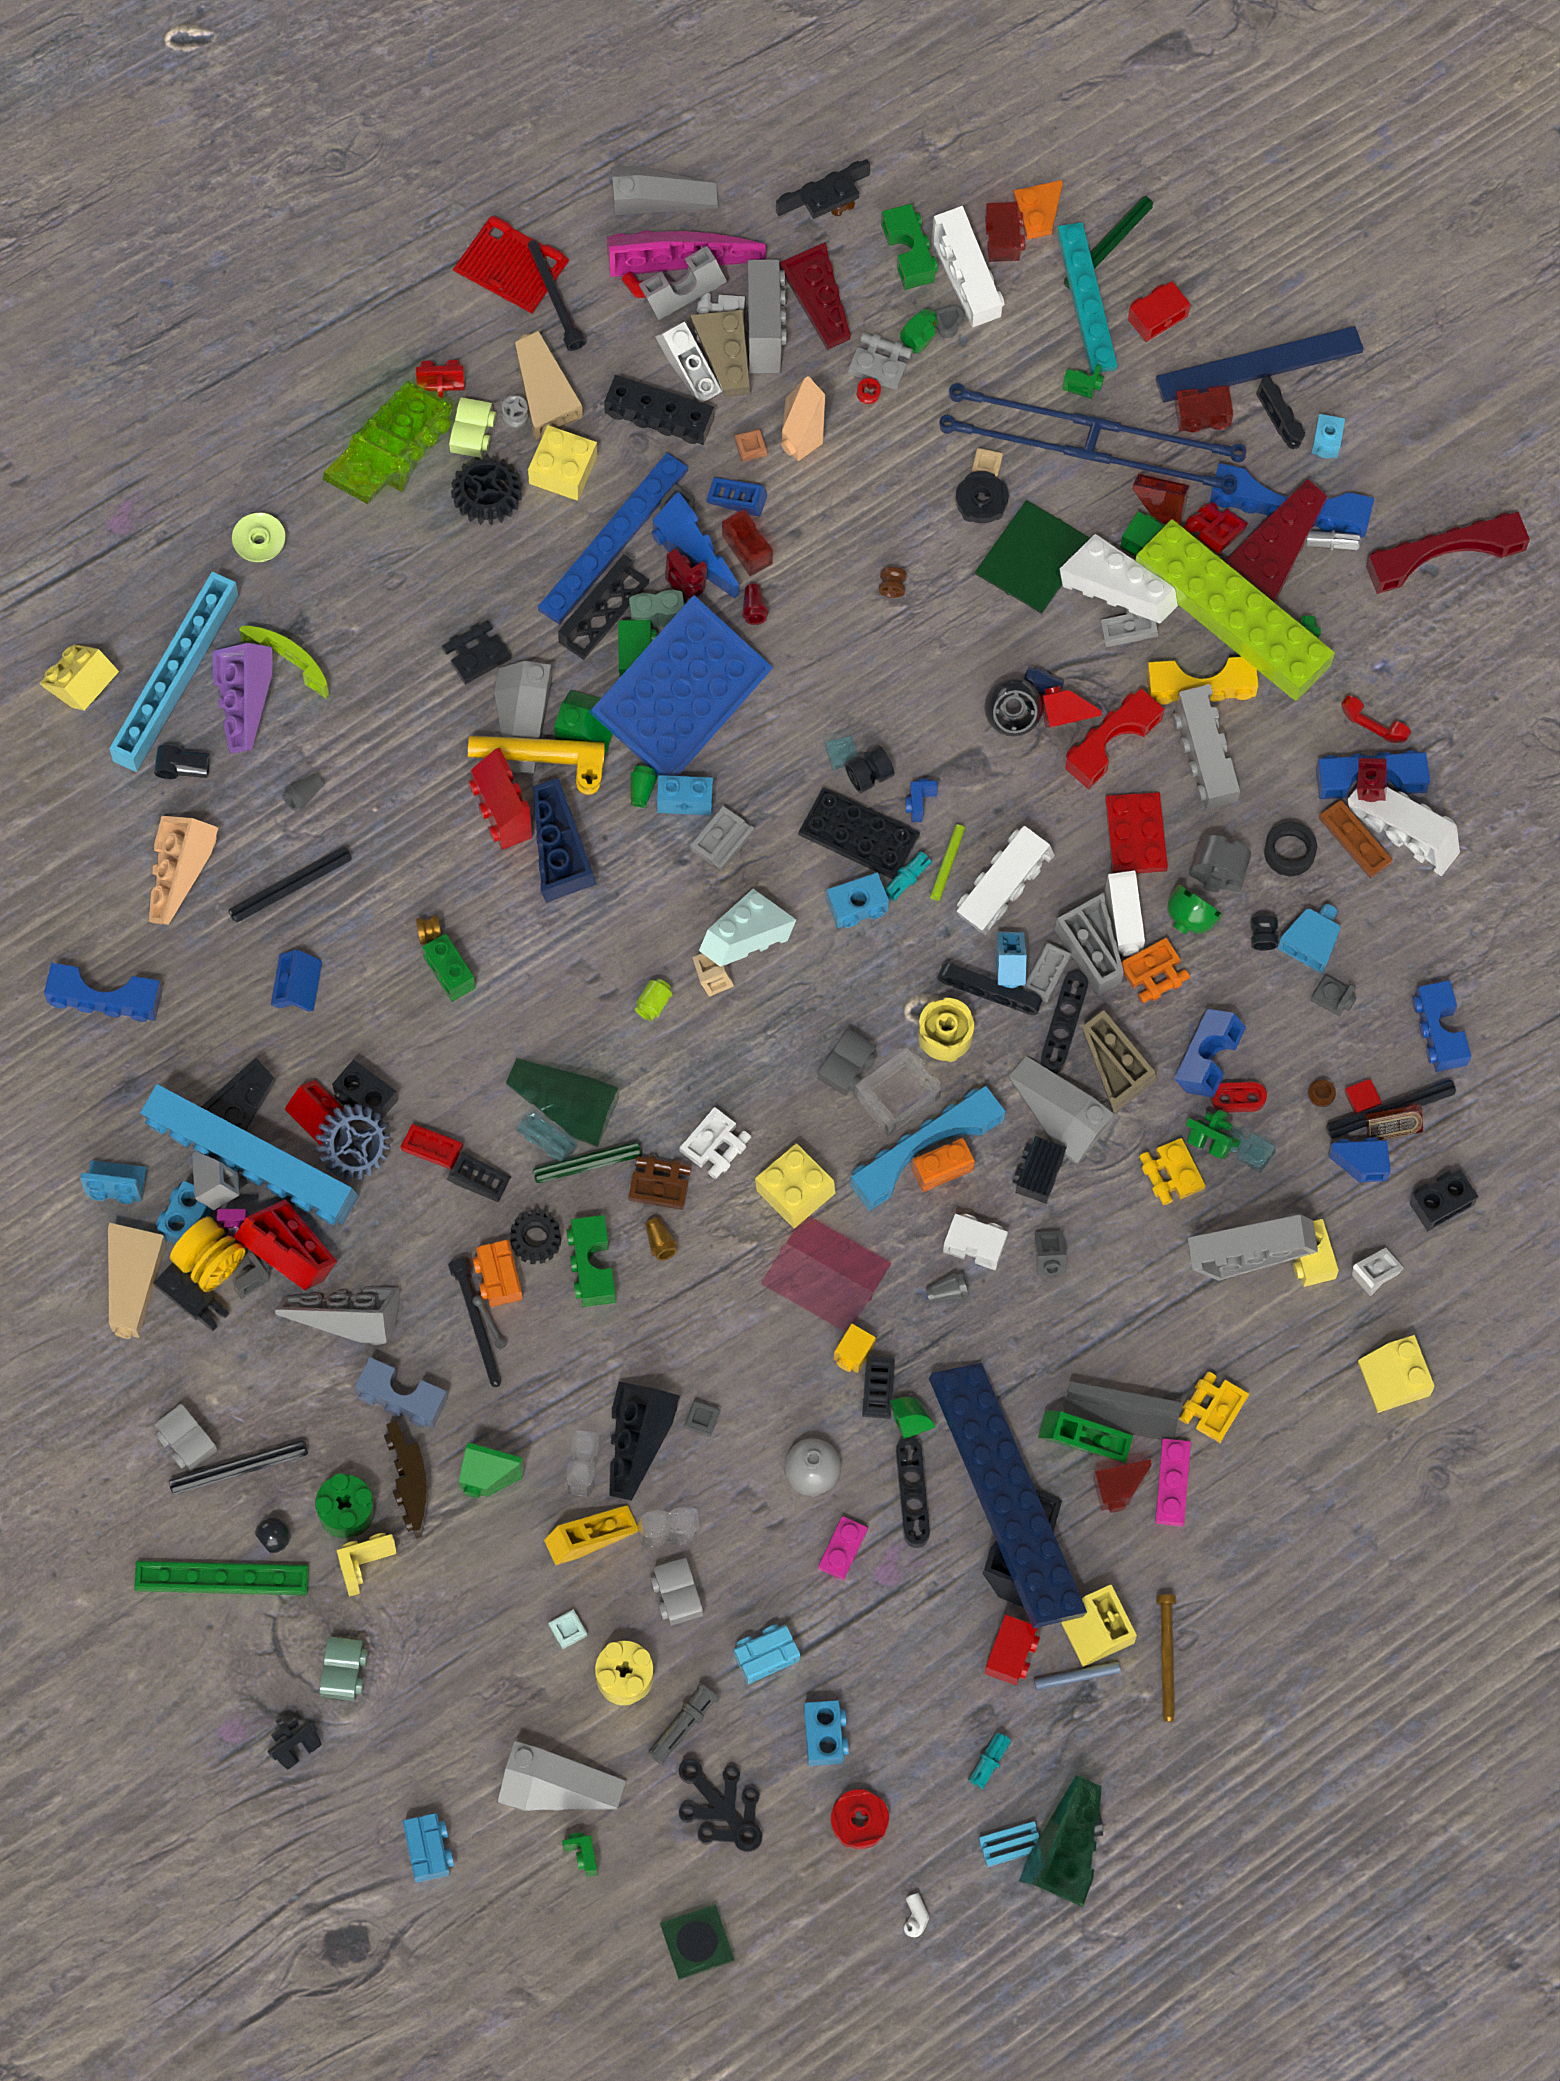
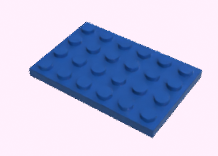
M693 595L589 713L647 766L654 769L657 775L678 776L773 667Z

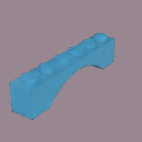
M987 1086L980 1090L977 1088L973 1089L964 1097V1101L958 1105L955 1103L949 1105L942 1111V1116L936 1120H927L919 1127L920 1130L912 1136L911 1134L903 1136L897 1142L896 1147L890 1151L884 1149L875 1156V1161L867 1166L862 1164L852 1172L853 1176L850 1179V1186L869 1212L892 1197L895 1184L901 1172L911 1159L924 1148L937 1141L954 1136H982L1004 1121L1006 1111Z

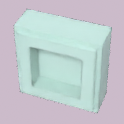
M574 1609L548 1623L562 1650L587 1637V1632Z

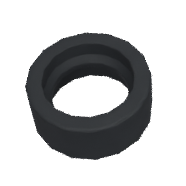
M1292 821L1281 823L1274 827L1267 836L1264 849L1266 862L1272 870L1280 875L1289 877L1301 875L1314 863L1317 851L1316 837L1308 827L1301 823ZM1284 836L1299 838L1306 845L1305 857L1299 862L1282 860L1275 853V843L1277 840Z

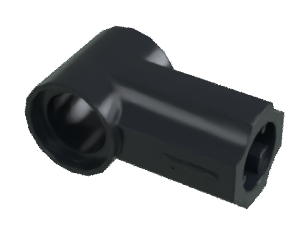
M160 745L157 748L155 776L162 779H176L178 776L207 778L209 775V753L181 751L180 748L172 745Z

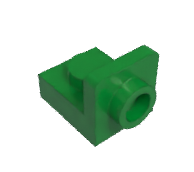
M1096 365L1093 376H1089L1081 370L1073 371L1067 369L1062 390L1092 399L1095 390L1100 391L1105 376L1101 375L1102 366Z
M574 1833L568 1835L567 1840H562L564 1852L581 1849V1852H576L579 1870L585 1869L586 1877L597 1875L591 1835L585 1836L584 1833Z

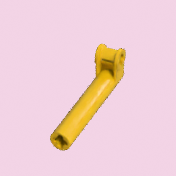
M469 736L467 757L485 758L493 750L500 748L506 760L577 765L576 787L579 792L584 795H593L600 787L604 763L603 742ZM586 776H591L592 784H587Z

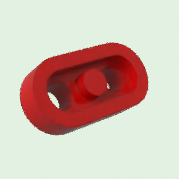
M1256 1082L1221 1083L1214 1098L1211 1097V1104L1217 1111L1221 1109L1227 1113L1256 1112L1264 1107L1267 1092L1261 1084ZM1255 1096L1257 1101L1250 1102L1247 1097ZM1220 1097H1227L1229 1099V1102H1221Z

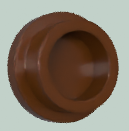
M1317 1080L1310 1085L1308 1097L1314 1105L1326 1107L1333 1103L1336 1097V1090L1329 1081Z

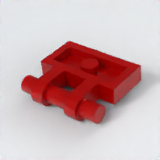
M1211 502L1203 505L1198 510L1197 515L1190 516L1183 528L1190 534L1192 532H1200L1198 540L1219 554L1245 531L1248 523L1228 509L1223 513L1219 512L1217 504Z

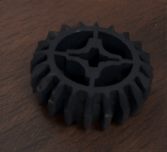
M482 455L481 461L477 462L472 458L470 460L471 466L463 463L461 466L462 471H456V479L451 483L453 488L451 496L455 499L454 506L460 508L462 516L468 514L470 522L478 518L480 525L484 520H488V523L492 526L493 519L497 518L502 523L504 520L503 515L511 517L512 509L518 510V501L522 500L521 491L523 490V485L520 481L519 473L514 472L512 464L506 466L504 458L497 463L494 455L490 461H486V458ZM499 479L507 485V493L502 491V488L499 487ZM467 488L471 489L472 493L475 494V501L467 496Z

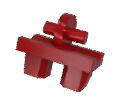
M448 360L445 362V366H435V363L432 361H421L420 367H416L417 392L437 391L438 398H443V391L465 390L464 369L458 360Z

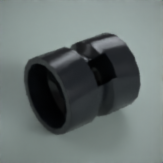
M879 745L864 752L863 758L856 756L844 763L846 773L859 793L874 787L875 781L882 783L895 775L888 755Z

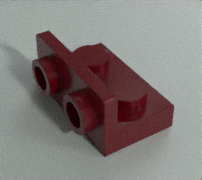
M676 549L667 553L665 579L673 590L682 592L683 601L688 600L693 595L696 597L700 596L706 584V563L703 561L692 568L688 558L685 555L681 556Z

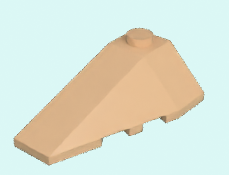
M809 376L800 382L786 397L781 445L789 456L793 455L798 461L823 444L825 394Z
M161 816L154 844V851L158 852V864L153 865L152 874L157 877L156 886L151 891L149 922L169 925L209 859L216 844L218 827L194 818Z

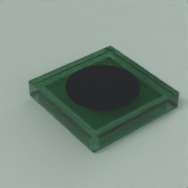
M716 1904L660 1923L678 1980L734 1962Z

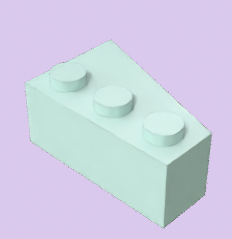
M752 889L707 930L699 951L721 967L745 958L750 952L755 950H766L769 945L780 942V944L787 942L796 919L755 889Z

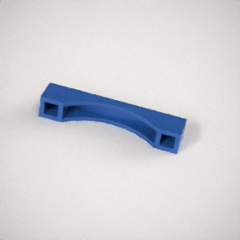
M1223 463L1218 464L1215 477H1235L1237 480V490L1234 494L1227 495L1222 489L1213 487L1210 502H1214L1217 506L1222 508L1233 507L1241 509L1248 514L1259 513L1270 517L1288 499V497L1276 494L1262 486L1245 468ZM1227 483V484H1225V486H1226V487H1232L1233 484H1232V483ZM1348 492L1341 496L1327 499L1314 526L1319 527L1323 531L1330 532L1335 530L1342 533L1358 534L1360 537L1365 538L1374 498Z

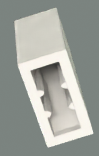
M1134 870L1108 874L1104 897L1108 916H1110L1114 940H1116L1119 955L1133 956L1143 950L1145 943L1136 873Z

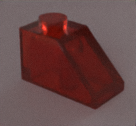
M1138 474L1133 483L1132 490L1151 516L1165 524H1168L1173 519L1180 525L1185 514L1190 485Z
M1150 1459L1095 1471L1093 1481L1101 1511L1109 1510L1110 1513H1115L1126 1509V1506L1131 1503L1150 1472L1152 1466Z

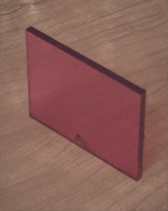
M808 1217L795 1228L785 1246L781 1248L780 1254L761 1284L846 1333L850 1325L856 1323L867 1303L872 1300L873 1293L885 1276L891 1263Z

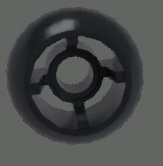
M1007 678L996 683L988 692L984 706L985 716L989 724L1000 734L1012 737L1022 736L1033 730L1039 723L1043 712L1042 697L1036 687L1030 682L1021 678ZM1023 695L1027 696L1031 701H1024ZM1010 699L1020 701L1019 706L1014 709L1007 708L1006 703ZM1000 709L1009 718V721L999 717L997 713L1000 712ZM1025 710L1028 711V714L1026 716H1024L1022 719L1015 721L1016 718H1019L1024 714Z

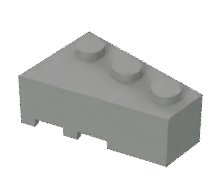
M1104 893L1057 918L1055 926L1056 934L1068 952L1072 954L1073 960L1085 975L1097 996L1120 985L1124 973L1116 940H1114Z

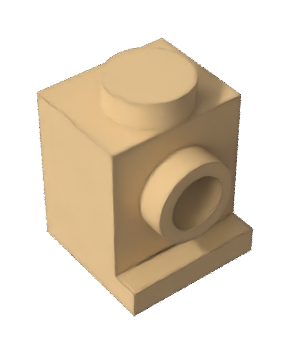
M702 953L692 957L700 983L709 997L734 987L727 965L720 967Z

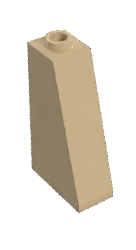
M539 331L521 336L515 342L516 357L528 405L533 436L537 440L543 437L547 425L560 429L583 418L582 405Z
M109 1223V1325L112 1332H115L114 1334L118 1337L130 1339L131 1336L139 1338L154 1289V1281L157 1279L167 1243L164 1235Z

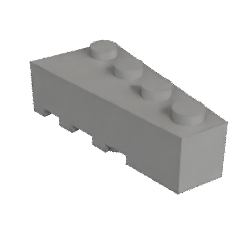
M748 260L749 373H781V345H786V329H781V325H786V309H780V306H785V290H780V286H785V270H779V260Z
M1291 1213L1281 1219L1267 1220L1261 1223L1188 1237L1192 1270L1218 1281L1318 1252L1313 1220L1303 1216L1301 1213Z

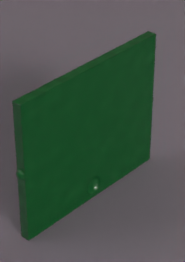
M1026 500L976 569L975 574L1006 592L1007 595H1011L1042 614L1063 585L1060 568L1090 537Z

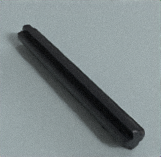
M341 847L228 910L234 923H238L348 863L352 859L350 852L346 847Z
M1446 1080L1332 1121L1326 1126L1327 1133L1330 1138H1336L1369 1126V1120L1380 1122L1383 1121L1382 1119L1391 1118L1388 1116L1394 1117L1393 1115L1402 1114L1455 1094V1085L1452 1080Z
M298 1440L171 1478L169 1486L172 1494H180L306 1456L308 1454L304 1440Z

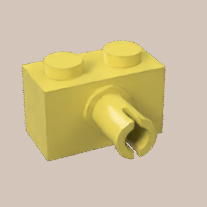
M1323 1219L1313 1221L1318 1252L1295 1259L1296 1262L1293 1263L1295 1276L1297 1279H1301L1303 1287L1334 1280L1339 1271Z

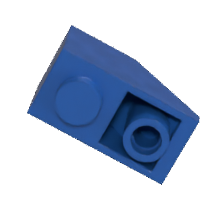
M1367 1138L1363 1142H1352L1349 1139H1341L1331 1144L1328 1152L1329 1158L1358 1182L1388 1180L1390 1163L1387 1140L1379 1141L1378 1138Z

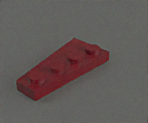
M826 242L779 262L780 270H785V279L824 346L829 350L849 341L851 334L839 297L838 286L833 275L832 264L827 253Z

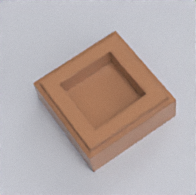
M760 429L735 435V443L741 462L767 456V449Z

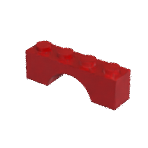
M1142 688L1135 694L1130 693L1123 700L1122 707L1116 712L1114 710L1109 712L1098 729H1091L1085 736V741L1079 747L1077 745L1073 746L1066 754L1065 769L1088 790L1107 773L1109 760L1105 753V746L1110 740L1122 734H1136L1145 737L1163 720L1165 709Z

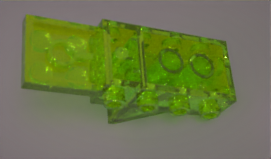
M407 381L351 437L349 447L324 471L322 480L366 504H369L387 484L403 492L428 447L432 448L437 442L438 437L448 432L452 423L450 414L453 404Z

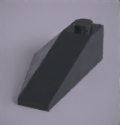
M1036 1489L1054 1532L1062 1500ZM995 1541L988 1551L982 1574L999 1598L1024 1608L998 1543Z

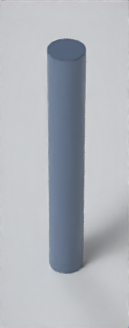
M1113 1662L1034 1679L1035 1689L1037 1691L1121 1673L1119 1662Z

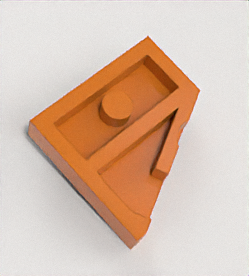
M1062 180L1014 190V200L1027 240L1052 234L1062 192Z

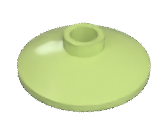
M253 513L243 517L235 525L232 532V543L234 549L242 558L252 562H265L276 557L283 549L285 531L280 521L272 515ZM258 539L264 540V542L261 544L255 543V541Z

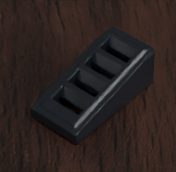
M461 1152L446 1180L499 1202L511 1177ZM463 1165L468 1167L464 1176L459 1174ZM473 1170H476L478 1174L475 1180L472 1181L469 1178ZM484 1174L488 1175L489 1177L485 1185H480ZM494 1179H497L499 1183L493 1192L490 1190Z
M866 1357L862 1417L890 1419L895 1359ZM871 1369L888 1370V1373L873 1372ZM870 1380H887V1384L870 1383ZM870 1391L886 1392V1396L869 1394ZM869 1402L886 1403L885 1408L869 1407Z

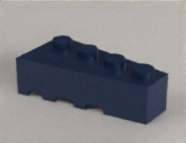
M559 778L533 786L537 828L536 837L539 853L538 862L541 878L540 886L541 894L547 903L594 886L597 882Z

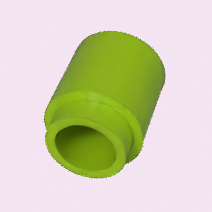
M661 979L656 981L650 980L636 1001L635 1012L648 1021H653L655 1017H659L673 996L670 991L671 986Z

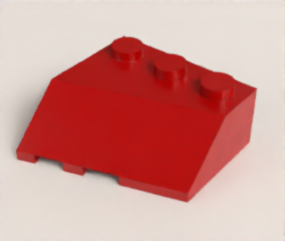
M497 748L471 769L472 780L468 781L473 796H479L481 803L478 804L483 819H489L491 827H488L493 842L498 841L503 850L532 839L530 807L527 801L523 800L518 783L513 784L512 771L501 749Z

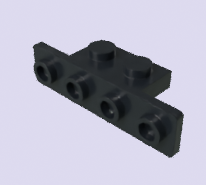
M868 159L861 162H853L846 169L839 172H831L825 178L815 183L809 182L795 192L784 193L776 200L777 215L781 216L805 205L812 218L815 219L859 199V191L854 182L870 175V162Z

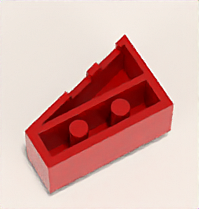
M286 1199L246 1217L233 1237L304 1291L324 1282L337 1263V1260Z

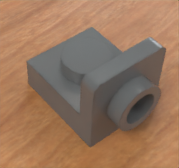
M1325 976L1311 1001L1340 1017L1345 1009L1350 1011L1357 997L1353 994L1356 986L1351 984L1347 988L1330 977Z
M1063 1231L1035 1232L1038 1275L1065 1274L1066 1251Z
M252 1251L247 1254V1257L253 1269H246L236 1276V1280L232 1282L234 1290L240 1299L269 1281L267 1271L270 1269L267 1263L260 1257L256 1258Z

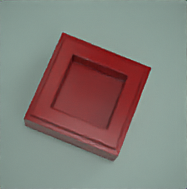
M1371 1079L1345 1088L1344 1092L1354 1113L1382 1104Z

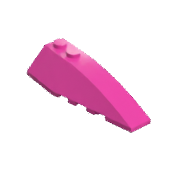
M642 231L638 234L625 235L619 233L607 237L610 277L624 276L628 272L636 275L688 269L684 258L706 246L710 249L719 266L748 263V260H766V246L764 243L739 237L690 231Z

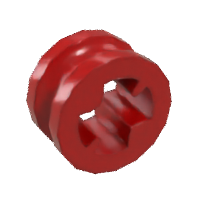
M873 378L861 380L856 393L858 400L864 404L875 403L880 397L881 386ZM865 387L869 390L874 389L873 395L864 393Z

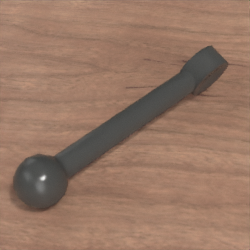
M479 1295L475 1296L472 1302L475 1306H478L496 1339L495 1346L498 1349L506 1347L507 1342L505 1338L500 1337L483 1305V1298Z

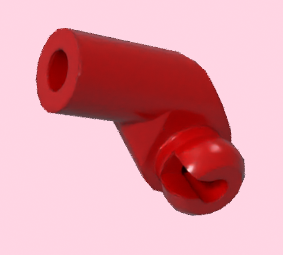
M632 272L626 273L621 280L632 295L636 298H645L639 286L643 281H638Z

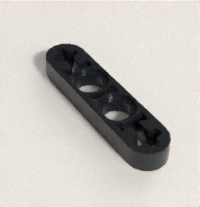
M943 964L938 974V980L948 986L1025 1014L1037 1015L1043 1002L1036 994L1017 987L1008 988L998 985V980L953 964Z
M1080 972L1069 973L1064 979L1042 1051L1041 1065L1053 1073L1060 1072L1065 1066L1087 993L1088 980ZM1074 981H1079L1080 987L1077 988L1075 998L1070 997L1072 989L1070 984H1073ZM1065 1004H1070L1074 1006L1076 1013L1073 1016H1065L1061 1013L1060 1008ZM1056 1029H1064L1069 1036L1064 1041H1058L1054 1038L1053 1032ZM1055 1047L1059 1049L1057 1055L1058 1061H1056L1054 1065L1049 1064L1050 1061L1048 1058L1052 1057V1053Z
M908 1437L900 1440L896 1447L903 1535L905 1542L910 1547L920 1548L927 1544L930 1535L923 1457L920 1443L916 1439ZM906 1445H910L911 1450H916L912 1454V1465H907L906 1453H901V1451L905 1450ZM908 1472H914L919 1476L920 1481L914 1486H909L903 1480L904 1475ZM912 1499L920 1501L922 1504L921 1511L910 1513L906 1509L907 1502ZM907 1519L919 1520V1532L925 1533L921 1535L920 1540H915V1537L912 1535L909 1536L910 1533H913L914 1525L913 1521L907 1522Z

